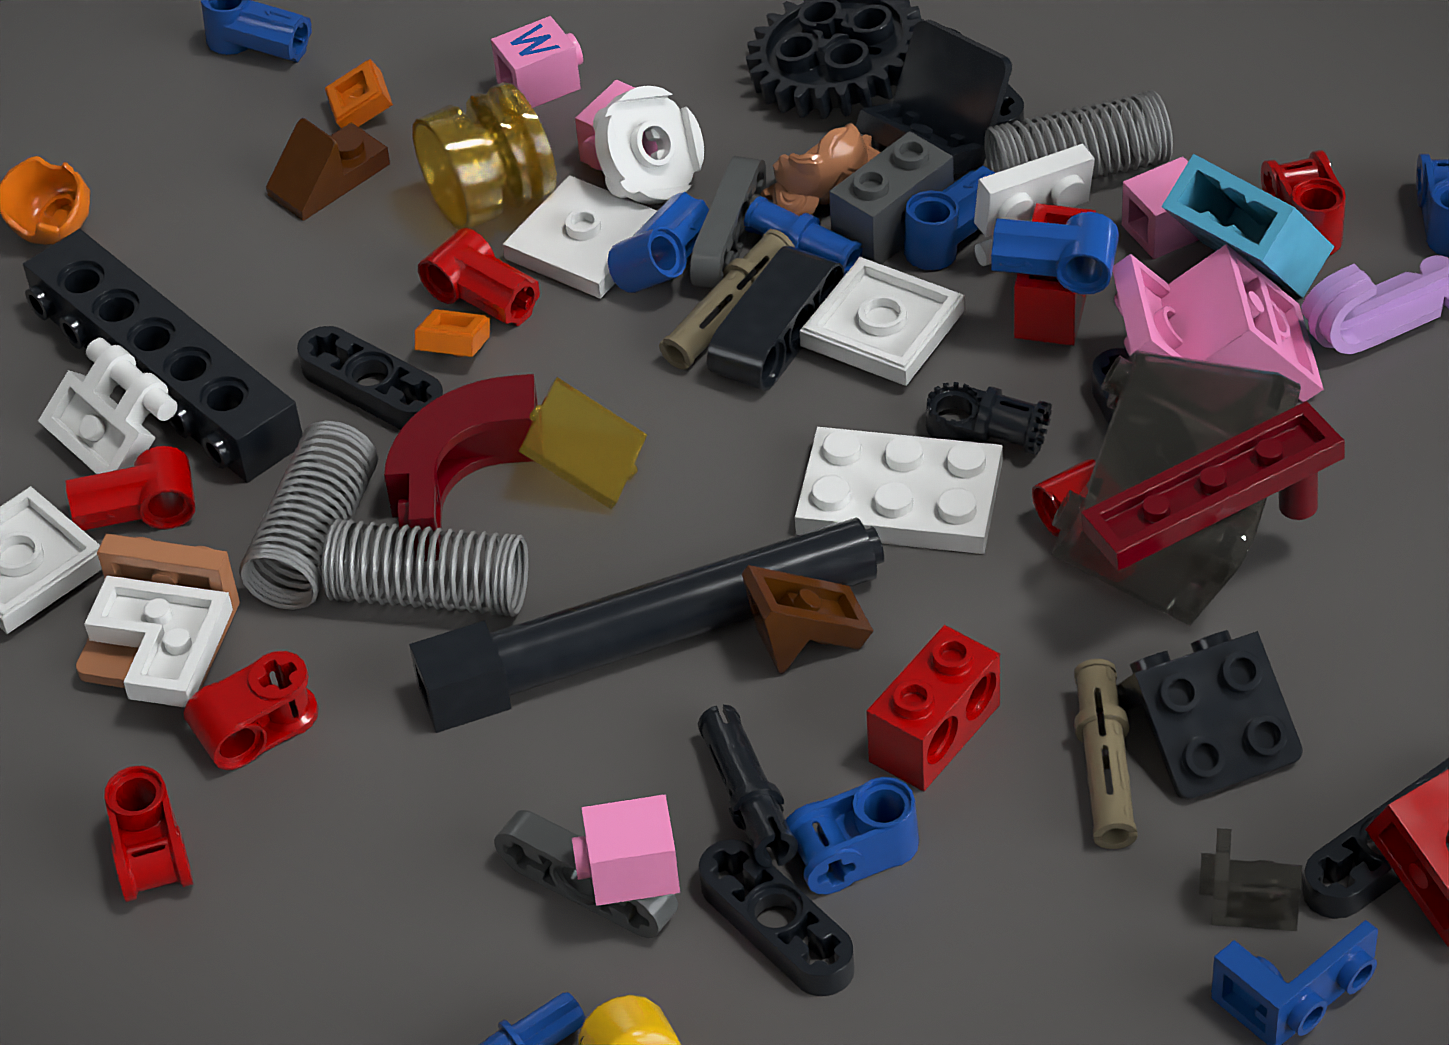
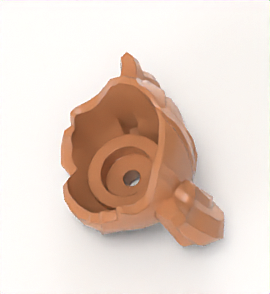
M853 123L846 124L845 127L835 128L829 131L817 145L805 154L798 155L792 153L789 156L786 154L781 155L779 160L773 164L776 183L762 190L761 196L768 200H773L774 204L799 216L804 213L814 216L818 204L827 205L830 203L829 191L881 152L871 147L872 137L866 134L861 136Z

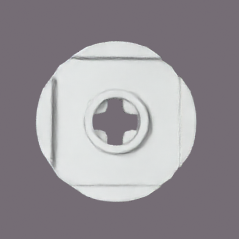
M641 86L616 96L605 108L600 109L595 114L593 127L595 130L597 158L605 174L608 190L618 198L624 199L628 197L637 203L648 205L666 202L678 193L687 192L692 186L688 184L691 182L694 172L701 170L704 160V142L699 124L688 107L680 109L674 101L667 98L673 94L663 88ZM643 132H645L647 140L656 141L658 151L652 153L651 157L645 152L642 145Z

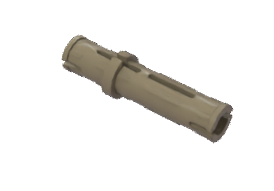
M769 229L743 258L733 259L723 271L724 278L677 325L673 332L660 342L659 347L664 358L676 368L688 369L693 364L694 359L708 347L719 325L774 255L783 246L789 245L794 247L792 241L784 233L776 229ZM752 269H755L757 273L741 290H738L737 285ZM727 296H729V297L731 298L730 301H727V300H726V297H727ZM718 307L720 312L701 329L699 325Z
M1090 659L1078 664L1074 669L1080 711L1075 716V734L1084 745L1087 784L1094 822V842L1102 848L1120 849L1133 844L1138 837L1137 826L1134 823L1130 775L1124 738L1129 732V720L1126 711L1119 704L1115 665L1105 659ZM1098 712L1104 713L1105 736H1100ZM1103 749L1108 750L1109 754L1107 756L1102 755ZM1108 768L1111 769L1112 795H1108L1106 790L1104 770Z

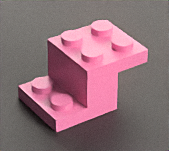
M1225 244L1169 284L1132 254H1129L1113 266L1112 272L1117 289L1114 302L1118 311L1123 316L1127 337L1124 339L1125 348L1139 367L1143 369L1150 367L1163 377L1169 388L1178 397H1188L1206 412H1210L1262 376H1265L1278 389L1284 386L1302 402L1309 400L1324 390L1299 303L1228 244Z

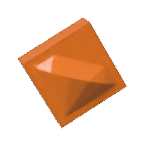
M371 59L363 62L325 88L335 121L340 128L351 122L359 127L393 105L382 72Z
M434 309L415 329V350L452 354L455 357H473L490 337V318L486 317V315Z

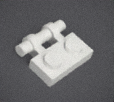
M1083 143L978 180L974 223L985 237L992 236V239L975 245V255L980 265L987 266L991 264L993 233L997 218L1032 221L1036 203L1075 208L1078 205L1089 202L1095 158Z
M97 338L86 349L87 357L94 362L87 376L68 370L38 422L96 474L134 467L137 457L145 450H148L156 438L142 426L146 416L152 413L161 421L169 420L176 413L178 405L168 395L166 384L152 373H142L136 367L135 358L120 345L111 346L103 338ZM117 385L126 390L119 404L110 398Z

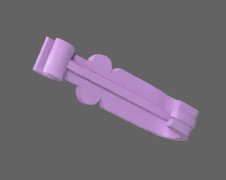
M1438 255L1427 257L1420 264L1419 274L1404 272L1377 285L1355 264L1329 275L1309 292L1301 306L1302 314L1308 320L1310 334L1323 347L1335 348L1339 353L1354 354L1441 317L1443 305L1449 309V258Z

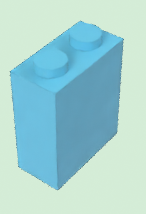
M1195 154L1190 158L1161 206L1206 246L1217 251L1225 244H1228L1272 282L1301 298H1304L1334 248L1295 207Z

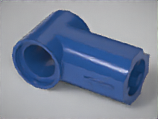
M201 0L206 44L212 51L218 54H238L250 48L298 63L307 51L308 40L312 33L311 19L309 17L252 0Z
M981 166L976 171H970L942 192L932 190L919 192L907 201L904 255L909 263L920 269L937 270L943 269L954 262L957 255V244L979 229L974 223L978 180L995 174L994 171Z
M686 192L678 193L672 196L632 237L612 246L608 254V268L613 281L620 289L628 293H636L676 278L683 273L686 268L687 257L693 252L696 239L709 212V208L704 200L695 199Z
M1095 212L1078 213L1072 216L1066 224L997 218L993 233L991 270L1057 277L1061 285L1071 292L1083 295L1103 291L1110 283L1119 239L1118 227L1110 218Z

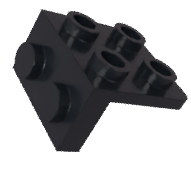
M933 20L919 21L913 29L894 101L860 109L856 127L862 135L871 136L872 140H874V146L880 151L885 150L910 131L952 155L953 174L984 166L986 159L985 133L988 127L996 125L1012 72V63L1007 56Z
M1228 630L1209 635L1191 643L1194 653L1174 660L1170 659L1168 651L1145 657L1131 663L1130 667L1133 674L1116 685L1123 710L1127 711L1143 705L1174 790L1182 799L1190 800L1279 769L1298 761L1302 756L1303 748L1258 631L1235 639H1231Z

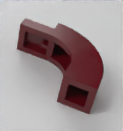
M534 374L495 377L461 386L427 404L404 425L389 450L384 471L392 518L398 517L400 529L407 524L411 530L418 525L422 531L429 526L433 532L437 528H442V511L447 495L460 480L479 469L498 464L541 461L540 412ZM416 533L414 539L415 556L417 555L419 543L418 533ZM429 534L427 535L425 540L424 562L427 561L428 558V549L430 545ZM440 535L438 536L436 542L435 561L439 560V553L441 547Z

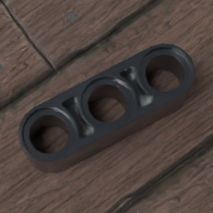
M789 245L783 246L715 331L707 353L708 370L763 391L769 390L803 348L800 345V330L844 277L843 265Z

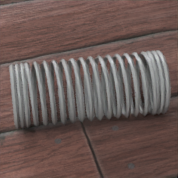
M1150 90L1133 94L1130 98L1124 96L1121 100L1117 98L1112 99L1111 102L1106 100L1101 105L1096 102L1091 107L1084 105L1081 109L1075 107L1072 111L1068 109L1063 110L1061 114L1056 111L1051 116L1045 114L1042 118L1038 116L1033 117L1032 120L1026 118L1023 119L1022 123L1017 120L1012 125L1007 122L999 126H990L985 133V154L988 169L998 173L1027 163L1028 158L1025 151L1024 136L1029 146L1031 161L1038 159L1034 145V133L1039 144L1041 157L1048 155L1044 143V131L1049 141L1050 154L1057 152L1054 141V129L1058 136L1060 151L1067 149L1063 126L1068 134L1069 147L1076 146L1073 123L1078 132L1079 144L1083 143L1089 151L1083 132V121L1088 130L1090 151L1095 158L1093 179H1097L1100 174L1103 177H1107L1110 172L1116 175L1119 170L1125 173L1129 167L1132 170H1137L1139 165L1146 168L1149 163L1153 166L1169 162L1173 153V138L1169 116L1161 97L1155 91ZM1122 111L1124 112V114H1125V116H1126V120H1127V131H1128L1129 141H1128V137H1127V133H1126V129H1125L1124 123H1123V121H1122ZM1113 114L1117 121V132L1122 154L1125 159V166H1123L1121 163L1119 143L1114 125L1112 123ZM1103 116H1104L1105 121H1106V123H1107V132H1108L1109 144H1110V148H1111V151H1112L1113 158H1114V160H1115V169L1112 167V164H1111V157H1110L1109 145H1108V141H1107V137H1106L1105 130H1104V128H1103V122H1102ZM1047 119L1049 120V125H1048V126H1047V124H1046V122H1045V120H1047ZM1093 119L1097 125L1100 149L1105 162V171L1101 166L1099 147L1093 130ZM1036 122H1039V129L1035 124ZM1026 124H1029V125H1030V126H1029V132H1028L1027 128L1025 127ZM1017 126L1020 127V128H1019V134H1018V132H1017L1016 129H1015ZM1129 142H1130V145H1131V149H1132L1133 155H1134V157H1135V163H1134V164L1132 163L1131 158H1130ZM1140 149H1141L1142 154H1143L1144 157H1145L1144 162L1142 161V159H1141V157H1140Z
M324 420L312 423L304 430L298 447L291 457V461L283 474V478L280 480L279 486L276 488L275 495L272 497L271 503L264 513L263 520L260 521L259 528L256 530L251 545H249L239 568L242 583L252 595L262 602L276 608L289 610L306 608L315 602L322 586V558L319 556L323 554L322 547H324L326 535L319 533L315 529L323 530L327 534L329 526H325L319 521L327 522L331 526L336 519L352 520L379 459L375 446L366 435L355 427L342 422ZM319 435H331L348 440L363 452L367 461L358 451L345 443L333 439L311 438ZM315 443H328L344 448L353 455H355L362 462L365 470H363L353 458H351L350 456L346 455L341 451L335 450L330 447H309V445ZM312 451H324L338 455L353 464L359 472H354L352 468L340 460L326 455H316ZM320 460H325L337 464L347 472H343L337 470L336 468L330 467ZM305 475H310L314 479H308ZM302 483L308 484L312 488L304 487ZM337 490H343L346 494H341ZM299 492H304L308 496H302ZM333 498H339L342 502H337ZM295 500H300V501H302L305 505H303V504H298L297 502H295ZM329 506H335L338 510H333ZM291 508H296L302 513L294 512ZM323 513L331 514L334 517V519L329 518ZM287 516L294 517L299 522L290 520ZM284 525H290L295 530L287 529ZM280 533H286L292 539L283 537ZM310 537L319 538L323 543L316 542ZM276 541L283 542L288 547L279 545ZM306 545L314 546L317 548L318 551L312 550ZM303 554H309L314 559L307 558ZM259 558H263L277 572L293 579L308 580L309 583L299 584L282 579L265 568ZM270 559H276L281 564L300 571L303 575L284 570ZM253 560L262 572L274 581L288 587L299 589L311 588V590L299 593L287 591L273 585L259 574L254 567Z
M336 519L329 527L324 542L321 568L324 593L330 601L342 600L343 602H352L356 599L358 603H363L367 600L369 604H374L378 601L380 605H385L389 602L391 606H396L400 603L403 607L411 604L414 608H418L423 605L425 609L434 606L436 610L445 607L447 611H452L456 608L458 612H463L467 609L470 613L478 610L481 614H485L490 611L492 615L498 614L500 616L504 614L505 616L510 615L513 617L519 613L526 593L528 580L527 542L522 534L516 536V534L510 535L506 533L500 538L497 532L489 537L486 531L478 536L475 530L467 535L463 529L459 530L456 534L452 528L444 533L441 527L433 532L430 526L422 531L419 525L411 530L408 524L400 529L397 523L389 528L386 523L377 526L375 522H370L366 525L364 521H359L356 524L354 520ZM361 527H362V529H363L362 542H361V536H360V529H361ZM372 528H373V530H374V540H373V544H372L371 564H370V576H371V578H370L369 585H368V587H367V585H366V574H367L368 563H369V555H370V532H371V530H372ZM384 529L385 541L382 554V579L380 586L378 588L377 575L381 555V533ZM395 531L396 543L393 557V580L391 587L389 589L388 576L392 556V535ZM405 532H407L408 541L404 560V581L400 590L399 577L403 557V537ZM416 533H418L419 543L416 555L415 582L411 591L410 578L414 558V539ZM429 534L427 578L423 590L422 574L425 559V540ZM440 535L441 547L438 561V579L434 591L433 575L436 560V542ZM451 535L452 549L449 564V581L445 592L444 576L447 561V545ZM462 537L461 575L456 593L455 577L458 563V547ZM473 538L472 579L469 592H467L469 549ZM484 540L485 558L483 567V580L479 593L478 574L480 566V551L482 547V542ZM495 541L496 552L492 570V591L490 594L489 578L491 567V554ZM361 590H362L363 596H362V597H359L358 595L360 594V592H361ZM373 591L374 597L370 598L369 596ZM384 592L385 598L381 599V596ZM394 593H395V595H396V599H395V600L392 599ZM405 594L407 595L406 601L403 600ZM416 595H418L419 599L417 602L414 601ZM429 595L430 602L426 603L425 600ZM440 595L441 603L437 604L436 601ZM451 596L452 604L448 605L447 602L449 601ZM461 597L464 603L462 606L459 605ZM472 598L474 599L475 603L473 607L470 606ZM485 599L486 606L482 608L481 604Z

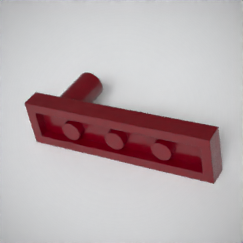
M1305 401L1082 511V530L1115 569L1120 571L1278 492L1279 510L1285 517L1293 520L1310 518L1318 509V472L1345 459V440Z

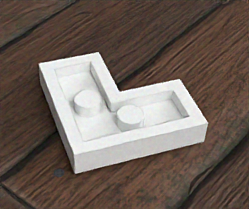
M106 576L84 624L89 641L139 648L123 682L128 699L185 707L189 699L200 688L233 608L229 592Z

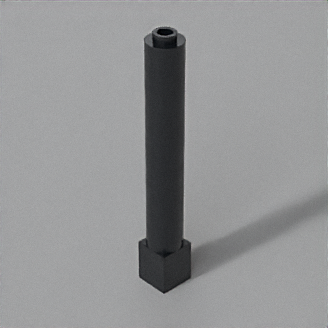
M855 517L491 633L485 620L409 644L417 686L436 733L512 709L510 695L754 618L741 575L748 565L851 587L876 579L877 564L884 562L883 546L876 529L873 526L865 528L860 519Z

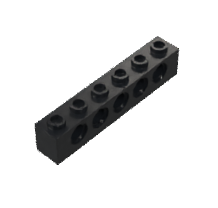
M81 229L76 230L23 263L29 288L25 291V296L35 314L42 320L50 318L62 329L65 337L77 349L82 347L87 349L93 340L103 338L111 346L120 345L135 358L136 367L142 373H152L166 384L168 395L177 402V411L169 419L175 431L184 438L191 436L200 443L216 466L221 469L230 468L248 483L295 452L303 434L296 402Z

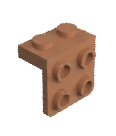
M106 533L97 551L104 578L106 576L229 592L233 611L200 685V690L240 604L227 551L214 550L205 546L194 547L154 541L145 537H127ZM88 638L76 663L79 678L84 682L125 688L123 682L139 648L89 641Z

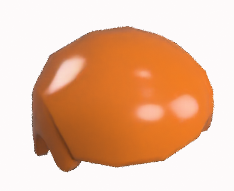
M39 156L30 157L11 168L0 182V215L5 223L22 239L33 244H55L80 229L89 215L90 189L81 175L74 171L73 167L67 162H63L61 166L48 163Z

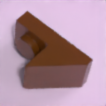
M301 118L296 123L266 185L267 195L302 221H305L390 165L388 147L352 122L334 134L328 135L307 119Z
M748 565L741 574L757 630L778 672L781 674L788 669L809 640L823 645L834 644L860 649L873 633L869 621L848 585Z

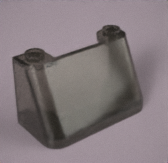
M1136 350L1128 360L1118 356L1104 379L1102 390L1110 393L1107 407L1115 411L1089 482L1080 494L1070 490L1062 500L1054 516L1052 525L1061 530L1052 555L1191 626L1232 578L1247 556L1257 533L1267 497L1120 571L1115 569L1082 530L1081 512L1295 407L1301 385L1278 372Z

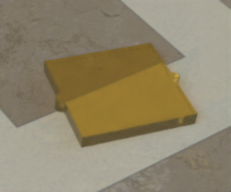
M557 377L552 382L542 404L537 405L530 413L533 423L519 452L609 509H612L616 505L626 481L631 480L638 472V468L634 464L647 434Z

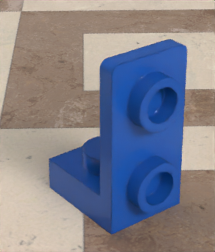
M1367 920L1363 921L1290 983L1284 981L1281 973L1270 961L1260 956H1253L1234 940L1214 956L1211 998L1267 1045H1282L1295 1033L1299 1036L1309 1033L1321 1021L1327 1007L1345 991L1349 994L1356 993L1370 980L1377 967V960L1374 958L1378 929Z

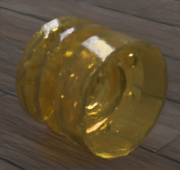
M502 82L491 87L487 94L476 93L471 95L466 102V114L459 107L448 105L417 118L412 125V139L416 157L425 182L440 210L457 230L466 227L473 229L498 218L503 212V200L509 206L519 209L526 206L531 198L542 199L551 195L556 189L557 173L546 133L525 96L511 83Z

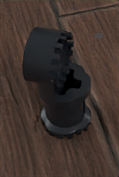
M953 382L951 387H949V383H943V388L940 389L937 386L934 388V392L931 391L928 394L926 428L932 438L967 442L977 439L986 442L990 437L1024 446L1026 453L1038 455L1045 441V437L1040 434H1047L1048 429L1042 428V426L1050 424L1051 419L1049 418L1052 415V404L1045 401L1033 404L1002 394V389L990 386L987 391H982L969 387L965 383L963 387H959V382ZM948 408H958L966 411L970 416L960 421L954 419L948 421L938 414Z

